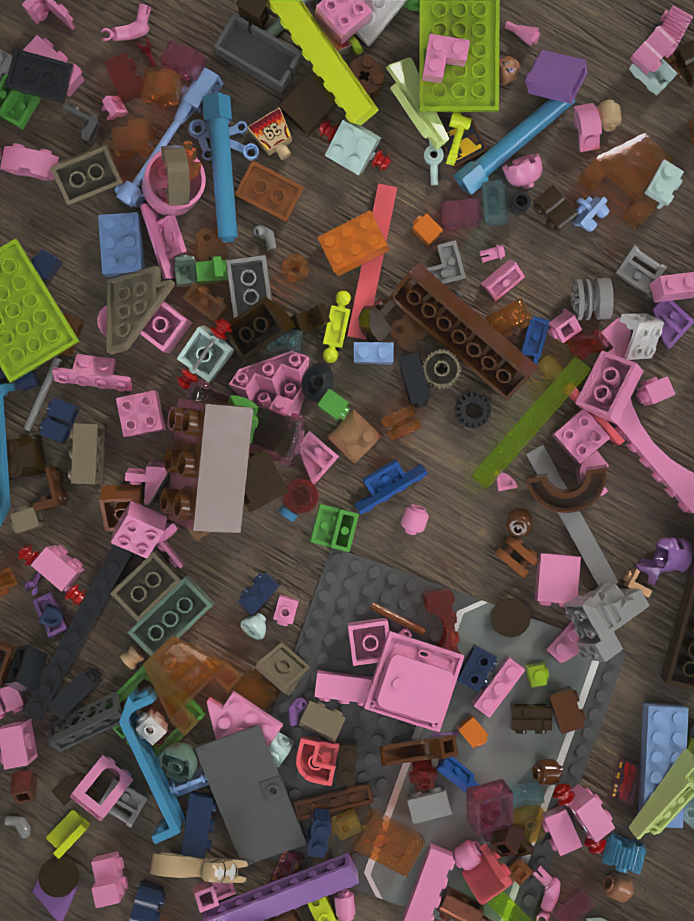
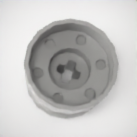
M596 278L593 286H591L589 279H584L583 283L581 279H575L571 292V307L577 320L581 321L583 317L585 320H590L592 311L596 320L610 319L614 303L611 279Z

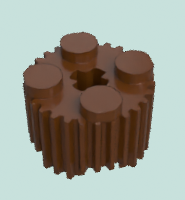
M362 56L361 59L358 57V60L354 59V62L351 61L348 67L369 97L375 100V97H378V93H381L383 88L384 73L383 69H381L382 66H379V62L376 63V60L371 56Z

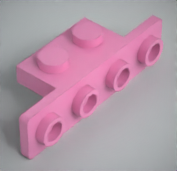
M149 204L140 205L142 216L145 220L163 279H175L174 258L187 252L176 216L168 215L160 219L159 213Z
M77 354L73 369L53 367L52 369L54 381L59 383L93 386L100 389L108 388L118 391H132L130 377L113 375L116 366V359Z

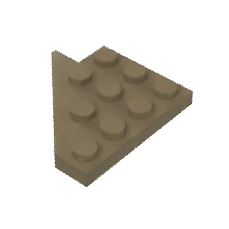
M153 266L107 280V353L112 355L127 351L175 286V282L172 280L161 282V269L159 267Z

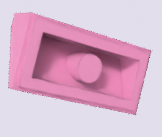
M508 260L485 279L481 285L496 302L523 280L525 276L516 262Z

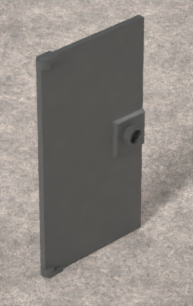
M259 724L194 747L240 860L246 861L250 865L262 859L307 845L287 790Z

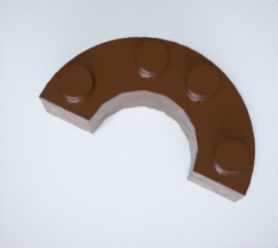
M607 464L586 467V476L583 482L572 489L556 487L549 480L547 473L527 476L526 483L535 500L545 508L559 513L578 512L592 505L601 495L606 484Z

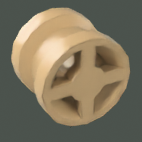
M131 645L126 653L123 652L120 655L122 661L132 670L136 668L138 662H142L145 659L142 652L134 645Z

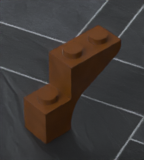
M455 735L406 739L379 746L382 766L428 759H444L458 755Z

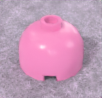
M536 153L535 158L533 154L513 160V165L509 167L507 164L502 167L507 181L516 187L523 186V189L533 187L535 185L534 181L540 178L543 169L539 153Z

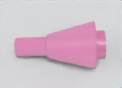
M509 21L505 24V29L514 32L530 47L533 43L537 44L541 35L539 27L518 26Z

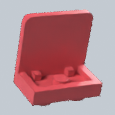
M487 843L480 847L484 854L482 862L470 871H462L464 879L481 905L486 904L514 883L509 876L511 871L499 859L501 856Z

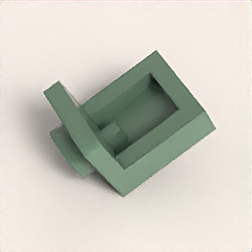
M181 255L175 257L176 287L196 286L194 256Z

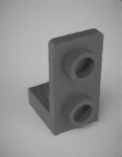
M63 104L62 108L66 113L88 123L81 130V139L85 144L92 147L102 127L98 121L99 118L89 112L87 115L80 112L81 109L73 104H70V106Z

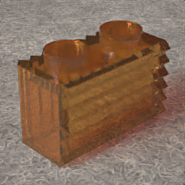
M519 298L485 317L487 322L505 338L513 334L512 330L518 327L522 330L531 325L529 321L533 320L523 298Z
M250 667L234 682L233 687L245 699L264 711L278 697L276 693L278 690L271 682L267 684L262 679L264 675L256 668Z

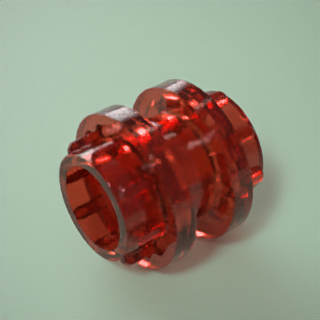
M295 479L286 486L288 493L284 494V502L291 511L306 513L316 506L319 493L317 487L311 481ZM300 487H305L310 494V500L303 505L297 504L293 498L294 490Z

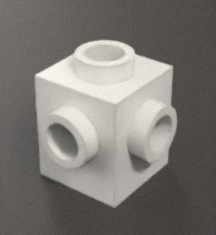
M150 709L147 713L143 712L136 719L135 730L141 739H146L150 744L154 745L167 732L168 724L159 712L155 713Z

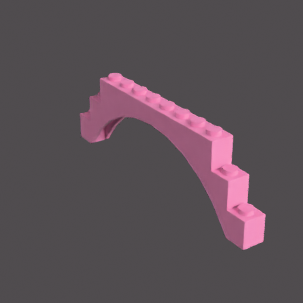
M618 317L597 335L601 345L610 349L607 351L608 353L621 358L625 357L632 332L626 328L624 323L620 322ZM630 397L618 423H612L615 427L614 429L628 442L626 444L627 447L641 457L639 461L642 465L652 470L653 478L657 482L664 484L666 493L671 498L675 497L679 502L677 504L684 513H694V473L671 460L654 444L642 427Z

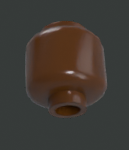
M523 508L512 510L506 522L508 532L515 537L527 536L532 528L533 516L528 510Z
M540 759L532 767V776L539 785H556L563 776V768L555 759Z

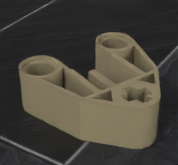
M182 145L161 146L163 165H166L168 180L166 187L168 206L187 205L190 198V180L185 148Z

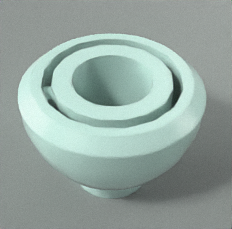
M256 613V615L248 616L240 622L242 630L250 637L263 639L265 636L266 618L262 614Z

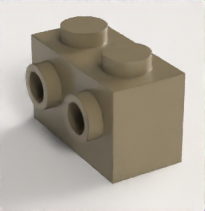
M32 505L15 509L16 513L10 514V526L16 534L49 525L45 512L34 511Z
M309 701L299 726L335 743L346 718L343 717L342 712L336 709L331 711L325 708V704L320 701Z

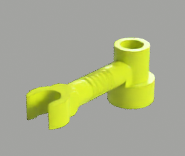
M459 112L452 113L449 127L456 128L454 140L446 164L452 166L456 162L464 129H469L472 120L462 116Z

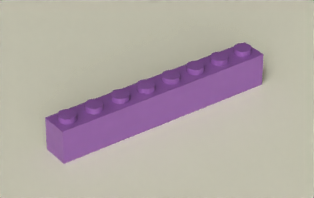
M346 853L220 902L219 906L203 912V921H264L359 884L358 870L349 853Z

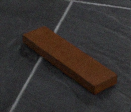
M370 782L293 800L298 821L310 819L311 813L315 808L327 809L330 813L374 803Z

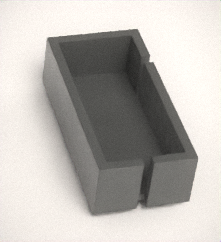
M234 13L214 45V50L218 57L281 94L284 93L292 80L291 75H295L302 63L301 52L253 24L250 27L248 21Z

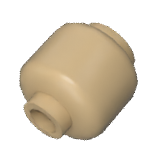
M613 100L600 102L597 110L601 120V128L607 132L613 131L622 121L620 105Z

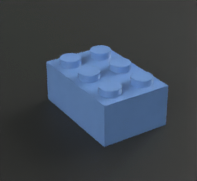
M138 212L98 215L102 274L106 278H113L145 269L142 220Z

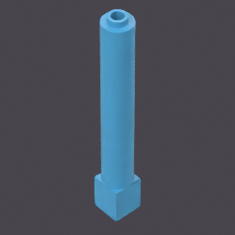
M217 92L202 96L204 120L209 123L218 239H221L223 243L234 242V239L238 238L228 120H232L231 102L229 95Z
M548 99L475 162L470 161L454 175L462 191L471 195L489 180L488 176L572 106L575 103V99L572 104Z

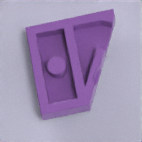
M674 301L658 302L651 310L655 318L664 322L661 337L667 350L694 323V320Z

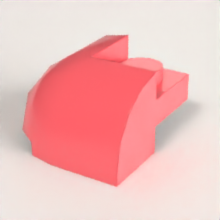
M302 736L296 757V766L299 773L305 780L331 786L340 744L321 740L319 737Z

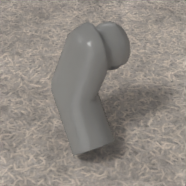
M263 225L255 226L253 233L266 242L267 251L276 250L273 231Z
M6 816L5 825L15 826L21 838H28L30 836L31 827L25 817Z

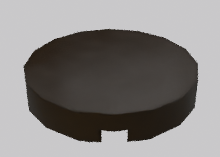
M502 599L492 609V626L504 637L513 638L520 636L530 625L531 616L529 609L518 599Z
M55 856L47 860L39 872V884L42 891L53 898H62L69 895L79 881V871L76 864L70 858L61 856L59 859Z

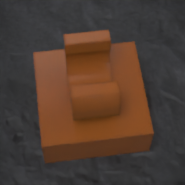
M516 857L508 865L511 871L509 876L519 886L533 873L532 868L520 857Z

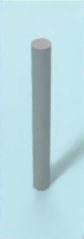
M54 357L23 429L31 431L53 382L52 369L53 367L60 366L61 359Z

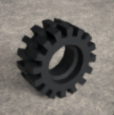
M472 392L465 394L456 403L455 416L459 420L458 422L464 427L478 428L484 425L491 416L490 402L480 393ZM470 403H476L480 407V414L476 418H470L466 414V406Z

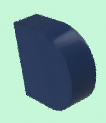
M47 603L38 622L50 627L59 625L62 621L61 609Z

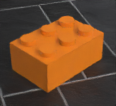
M371 210L317 237L334 273L338 277L390 251Z

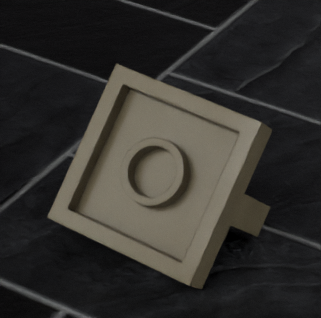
M282 642L258 661L255 666L260 673L288 696L294 692L299 680L311 668Z

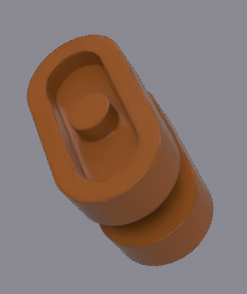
M509 535L504 541L508 545L505 550L499 547L494 554L524 579L529 573L525 569L526 566L530 564L534 567L539 562L537 559L539 555L531 548L528 550L522 546L524 542L520 538ZM513 551L523 558L519 563L510 556Z

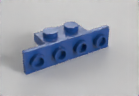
M394 459L362 479L371 494L356 502L355 506L360 514L369 512L374 506L381 502H386L391 496L404 491L412 483L421 481L428 473L422 464L404 473L398 461Z

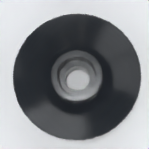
M315 363L305 371L302 377L301 388L308 400L319 402L328 389L332 390L334 377L330 367L323 363Z

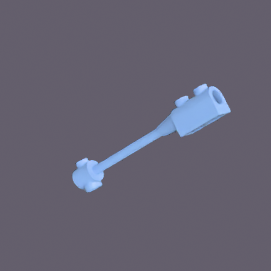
M202 67L200 71L195 69L190 77L192 83L189 87L185 85L180 90L182 98L174 121L134 181L131 183L126 180L124 184L116 186V198L130 208H133V206L139 208L143 204L145 198L139 186L142 183L148 162L156 153L161 151V146H167L179 126L194 112L200 115L204 114L202 96L217 93L224 84L216 73L205 67Z

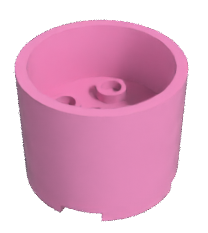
M186 150L190 180V198L187 205L168 206L166 193L167 172L166 165H163L161 151L156 153L147 164L142 179V192L148 204L162 215L180 216L185 214L195 206L204 191L206 182L204 168L200 161Z

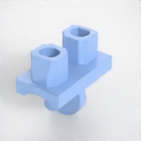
M588 196L586 200L579 198L576 201L579 206L576 212L579 215L572 223L588 232L593 231L597 226V223L592 219L595 214L599 218H604L610 212L605 204L608 200L605 197L599 198L597 196L593 199Z

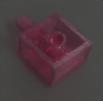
M503 779L466 788L467 821L476 835L483 834L484 840L490 842L495 830L513 824V792Z

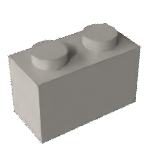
M435 785L424 792H421V790L412 791L407 796L413 824L452 814L445 786Z

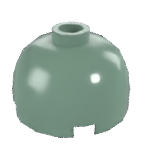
M174 742L162 750L157 762L160 769L164 767L167 771L165 774L168 777L179 782H185L186 779L191 780L198 767V756L191 745Z

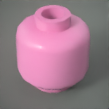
M412 504L411 507L405 508L401 525L405 528L406 533L416 535L425 530L429 515L424 507Z
M466 840L454 849L455 864L458 868L470 871L482 862L483 852L478 842Z

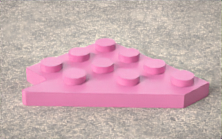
M233 691L224 706L211 697L207 700L216 739L259 724L269 747L283 726L281 722L235 691Z

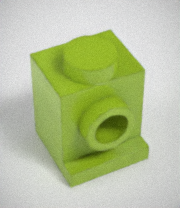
M545 661L525 664L528 684L531 687L547 685L549 672L545 666Z

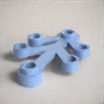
M195 119L189 124V134L193 138L198 139L203 151V159L206 162H211V157H205L207 152L211 153L205 138L210 139L208 121L204 122L201 119ZM239 121L236 125L229 127V136L237 133L241 135L247 133V124L244 121ZM240 125L245 126V129L243 131H240L238 129ZM197 127L202 128L201 132L199 133L195 132V129ZM230 139V148L243 153L247 160L254 161L259 157V149L255 144L249 143L245 146ZM253 150L255 155L249 156L248 152Z

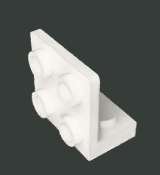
M647 313L622 314L620 322L624 323L626 328L633 330L624 358L627 360L652 358L656 351L658 339L662 334L664 322Z

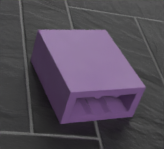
M542 50L539 57L535 58L531 72H528L525 78L528 93L572 104L587 75L586 60Z

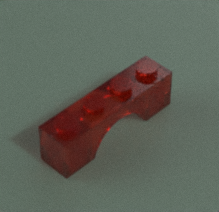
M446 587L423 591L425 610L430 614L438 616L443 625V635L436 646L461 654L457 648L459 634L458 631H455L457 616L452 608V604L455 603L453 592H450Z

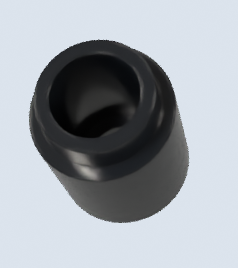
M524 192L514 194L509 202L510 212L517 216L525 214L531 205L529 195Z

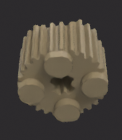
M434 350V352H430L421 364L427 385L429 387L432 386L433 389L443 390L444 388H450L460 377L462 371L460 370V362H458V358H455L456 355H452V352L449 353V350ZM442 365L446 372L438 374L436 368Z

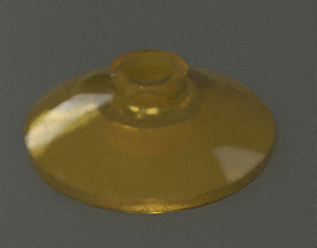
M525 803L518 806L511 814L510 825H522L525 828L523 835L530 843L540 841L547 834L541 824V821L544 820L542 813L545 810L539 805ZM529 822L534 823V826L532 828L527 827V824Z

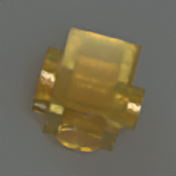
M354 808L332 817L331 830L334 836L338 835L340 841L362 831L361 822Z

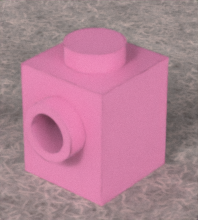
M284 595L279 596L273 618L277 620V624L283 626L293 624L299 603L298 599Z

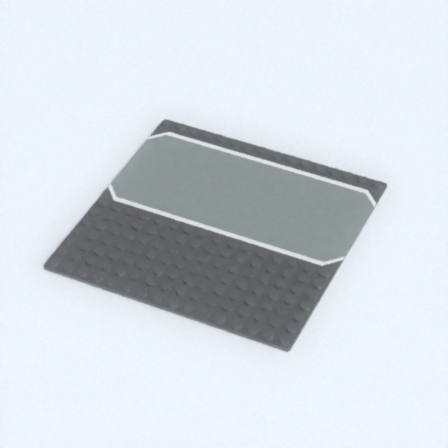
M331 548L294 653L311 668L299 680L291 695L288 696L280 690L271 714L272 717L283 724L279 732L294 741L289 754L277 769L292 806L293 800L349 787L337 784L336 767L339 762L338 755L331 786L305 780L297 769L296 757L302 736L319 737L325 741L330 740L299 725L290 726L288 707L297 698H304L307 703L309 701L314 702L315 700L325 704V708L331 711L336 709L342 712L343 717L346 718L335 743L340 744L342 740L356 741L358 758L355 764L356 779L353 785L370 782L374 803L330 813L331 833L327 839L328 850L323 858L309 856L307 845L289 850L285 854L286 858L291 852L300 855L298 869L305 870L349 853L358 870L359 884L351 888L406 907L430 843L452 851L454 858V849L464 841H476L480 846L487 843L492 848L490 841L497 828L520 824L525 828L523 835L535 847L533 854L521 856L520 858L532 870H537L536 867L541 865L549 873L556 851H553L549 839L552 838L550 833H546L541 824V821L544 820L542 813L560 806L557 803L558 799L552 795L557 785L569 784L571 789L578 784L580 785L622 667L625 652L621 650L606 662L586 660L578 654L563 663H558L545 649L564 629L531 618L530 625L523 634L513 638L504 637L492 626L491 612L495 606L494 604L350 552ZM373 602L426 629L423 636L410 630L412 633L411 638L463 654L462 666L473 645L476 644L496 655V661H498L496 668L505 656L508 655L525 669L524 673L490 718L472 704L478 692L456 681L440 732H459L457 725L471 714L487 731L489 735L487 741L482 746H476L475 748L459 732V736H455L458 755L452 756L475 775V781L484 787L482 795L474 798L466 794L436 770L439 759L382 766L380 745L406 739L429 738L436 731L364 709L363 706L357 705L358 702L350 701V704L338 703L336 699H330L329 702L318 700V697H314L318 670L374 676L378 663L353 666L347 623L385 618V616L370 609ZM387 618L389 631L399 633L403 628H406ZM545 661V666L549 672L547 685L531 687L528 684L525 664ZM495 670L489 672L487 685L494 677ZM570 686L573 690L577 691L580 699L577 702L578 707L583 709L586 720L583 721L585 727L561 734L552 711V731H547L546 734H536L535 730H527L526 734H517L515 730H511L510 704H550L547 696L548 692ZM303 709L299 713V722L306 709ZM555 759L562 766L563 776L558 784L542 786L533 779L532 767L537 760ZM435 785L445 786L452 814L413 824L407 802V796L410 795V792L421 790V792L428 791L430 787ZM310 819L299 821L306 841L308 830L311 827ZM228 834L227 843L234 845L230 834ZM284 852L268 857L278 862L285 863V861H281ZM510 855L500 857L499 859L502 864L505 863L508 867L516 856ZM288 858V861L290 863H297L296 861ZM454 864L452 871H448L446 876L448 877L447 886L441 890L439 895L441 898L447 887L450 886L477 900L462 875L463 868H458ZM532 874L520 886L513 880L514 883L484 904L483 914L492 921H532L544 886ZM434 908L432 915H434V918L442 920L439 917L440 912L437 911V908Z

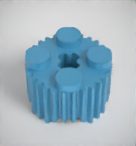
M611 833L610 837L606 840L602 863L615 865V869L623 873H627L629 870L633 873L641 874L646 855L645 843Z

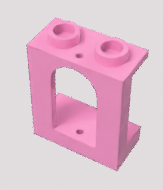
M104 755L101 756L70 795L71 799L100 822L134 780L131 778L132 775L124 768L120 769L115 765L116 762L111 757H105ZM109 769L119 777V782L102 805H99L85 792L103 770Z

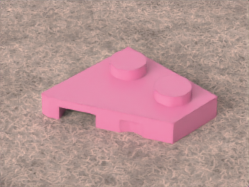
M310 431L297 444L311 482L315 485L339 456Z

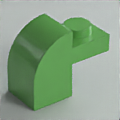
M221 256L213 257L211 261L195 262L194 264L196 285L214 284L229 280L226 260H221Z

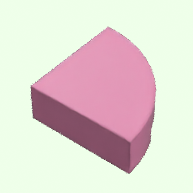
M494 472L498 491L518 488L511 476L503 472Z

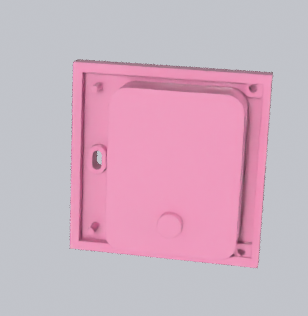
M388 631L363 708L440 732L464 655Z

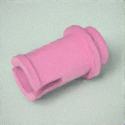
M496 244V247L479 251L480 256L488 255L481 258L482 263L497 258L501 260L505 256L503 245L499 246L498 244Z

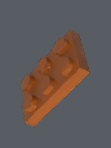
M252 160L234 195L287 223L305 188Z

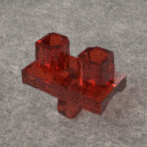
M598 329L592 330L590 335H585L584 332L580 331L565 342L569 346L571 354L576 355L580 360L586 359L588 353H598L605 349L602 343L603 335Z

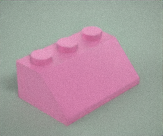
M601 351L575 404L602 419L617 424L643 370L633 361Z

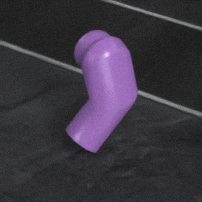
M304 698L295 699L288 707L290 726L299 725V713L306 709L308 705Z

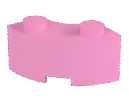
M13 143V146L4 147L0 169L15 175L28 176L43 181L54 180L55 177L50 168L58 163L59 157L52 155V152L47 149L37 151L25 148L21 144Z

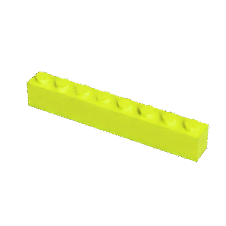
M268 0L270 2V9L281 18L279 20L281 25L292 34L290 36L292 41L296 45H300L304 58L313 64V71L325 81L323 83L324 87L334 94L336 104L345 110L347 120L351 124L354 123L361 126L379 111L302 0Z

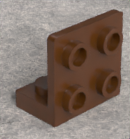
M45 467L51 496L38 498L39 502L33 503L34 511H45L67 505L68 494L62 486L64 477L58 467Z

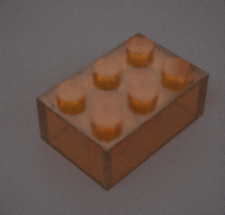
M370 808L352 844L355 851L407 877L426 841L421 833Z

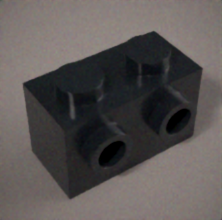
M31 645L17 647L5 684L22 693L34 692L39 683L42 670L46 665L45 661L48 654Z

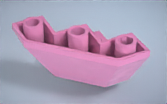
M290 351L241 368L237 371L229 386L239 396L254 402L258 406V414L274 424L290 429L300 413L305 398L301 382L305 371L309 368V356Z

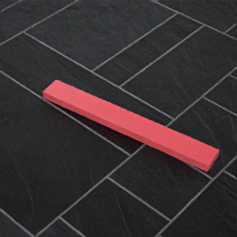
M378 183L372 214L387 241L397 187ZM384 254L361 266L347 337L367 340L359 326V315L364 306H372L374 304Z

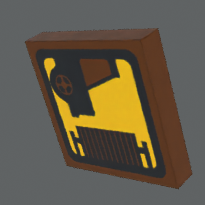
M473 119L469 129H464L456 162L452 166L453 169L489 150ZM452 127L445 128L449 140L442 146L447 158L456 132V128Z

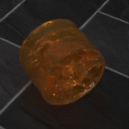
M413 405L380 419L385 429L393 427V429L386 433L390 442L423 428L419 418L410 419L417 414Z

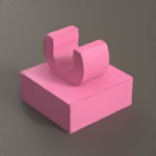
M106 96L102 100L104 105L101 111H108L110 113L106 118L107 120L124 117L128 113L119 96Z

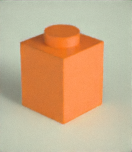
M427 213L423 217L421 215L418 216L412 223L414 225L412 232L427 247L443 232V229Z
M472 714L457 725L459 732L473 748L476 746L480 747L487 741L489 736L487 731Z

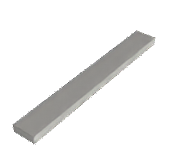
M544 445L525 454L536 475L547 473L549 480L556 487L567 489ZM580 511L573 513L557 512L597 586L602 582L619 583Z

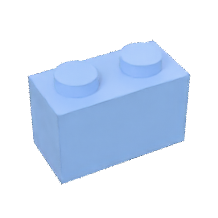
M354 342V364L392 365L394 343Z

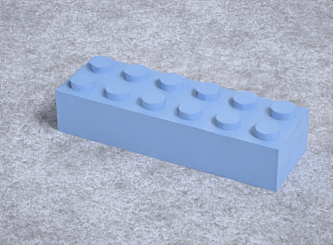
M643 702L638 813L682 751L687 749L689 708L683 704ZM684 808L666 827L683 828Z

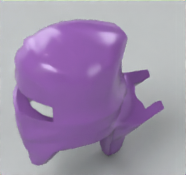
M673 537L660 538L656 544L654 557L651 560L641 559L640 564H636V569L649 575L647 583L655 585L660 574L663 572H684L688 570L693 559L692 546L685 539H675Z

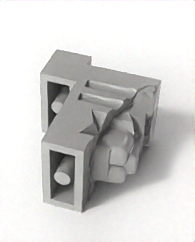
M602 582L596 590L589 591L584 596H578L563 604L567 617L572 620L577 635L581 637L576 642L579 654L586 660L606 662L623 650L614 631L650 606L641 589L619 588L616 584H611L610 582Z

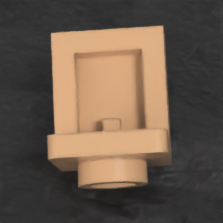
M634 568L631 571L628 570L623 579L625 581L624 586L641 589L644 596L649 598L652 590L635 582L640 571Z

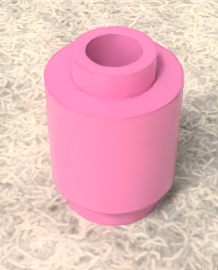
M348 889L338 891L334 895L336 916L339 921H351L356 914L354 894L349 892Z

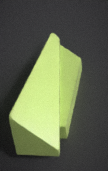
M408 57L388 65L386 69L396 81L390 89L424 138L428 137L434 148L438 150L449 140V137L437 112H419V73L412 58Z
M684 749L629 826V829L638 840L645 833L650 832L653 835L661 833L694 797V755L689 750Z

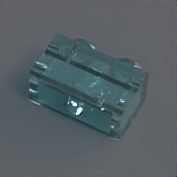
M502 180L482 183L485 222L490 227L509 224L505 184Z

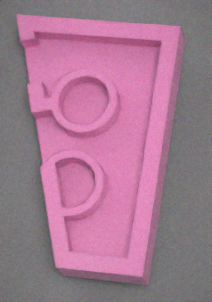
M572 621L545 649L558 663H563L579 654L576 642L581 637L577 635Z

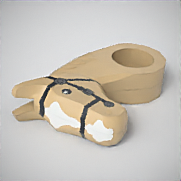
M153 852L150 874L175 878L202 877L203 881L244 883L246 877L238 875V868L248 867V863L236 859L198 858L176 853Z

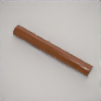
M375 602L370 607L371 610L422 636L426 630Z

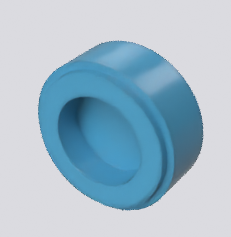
M281 505L278 510L280 514L292 522L298 517L284 505Z

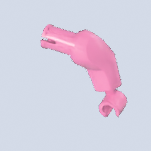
M139 4L136 21L125 26L113 27L111 30L108 28L102 29L100 32H107L109 35L108 38H103L102 41L107 42L111 38L114 41H125L146 35L150 29L147 24L151 7Z
M539 865L536 867L537 870H533L532 875L544 886V896L540 905L543 909L538 912L536 921L541 916L546 921H549V911H553L558 901L561 883L557 877H551Z

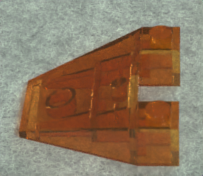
M644 133L596 157L578 179L593 191L605 176L608 175L635 200L621 217L636 230L651 215L657 204L656 200L644 193L660 163L665 159L672 164L674 159Z
M173 635L143 663L170 722L184 736L199 722L185 706L212 678L227 692L242 679L229 663Z

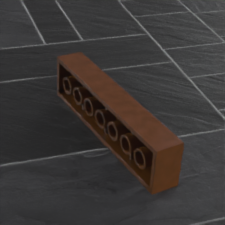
M419 262L406 274L389 296L403 311L450 352L456 355L459 360L506 401L515 394L538 367Z

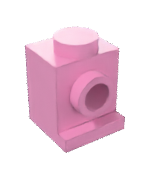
M566 308L562 310V314L548 323L550 326L548 330L550 336L554 340L557 338L562 343L582 330L576 316Z

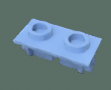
M202 766L197 768L191 780L186 779L185 782H179L169 778L171 784L169 787L171 794L175 793L176 797L209 785Z

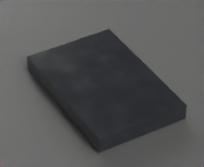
M15 48L5 87L64 104L74 65Z

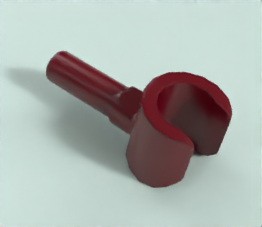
M145 38L147 45L142 47L138 42V46L141 52L146 54L152 68L157 65L151 53L152 47L149 40Z

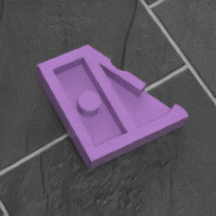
M38 877L33 893L57 921H64L78 886L67 896L53 898L42 891Z

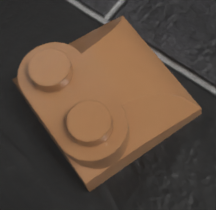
M355 410L327 436L354 464L382 437Z

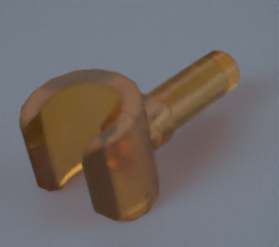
M673 54L668 58L665 56L662 58L677 72L679 78L684 76L675 63L676 58Z

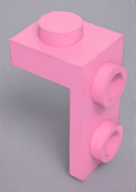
M168 522L163 535L156 545L162 552H167L170 556L168 559L174 567L178 566L181 569L185 566V563L166 542L167 539L181 528L177 523L170 524Z

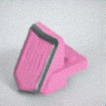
M149 462L146 469L129 468L125 473V481H130L132 485H142V482H145L144 505H150L156 501L155 498L171 472L165 471L163 462Z

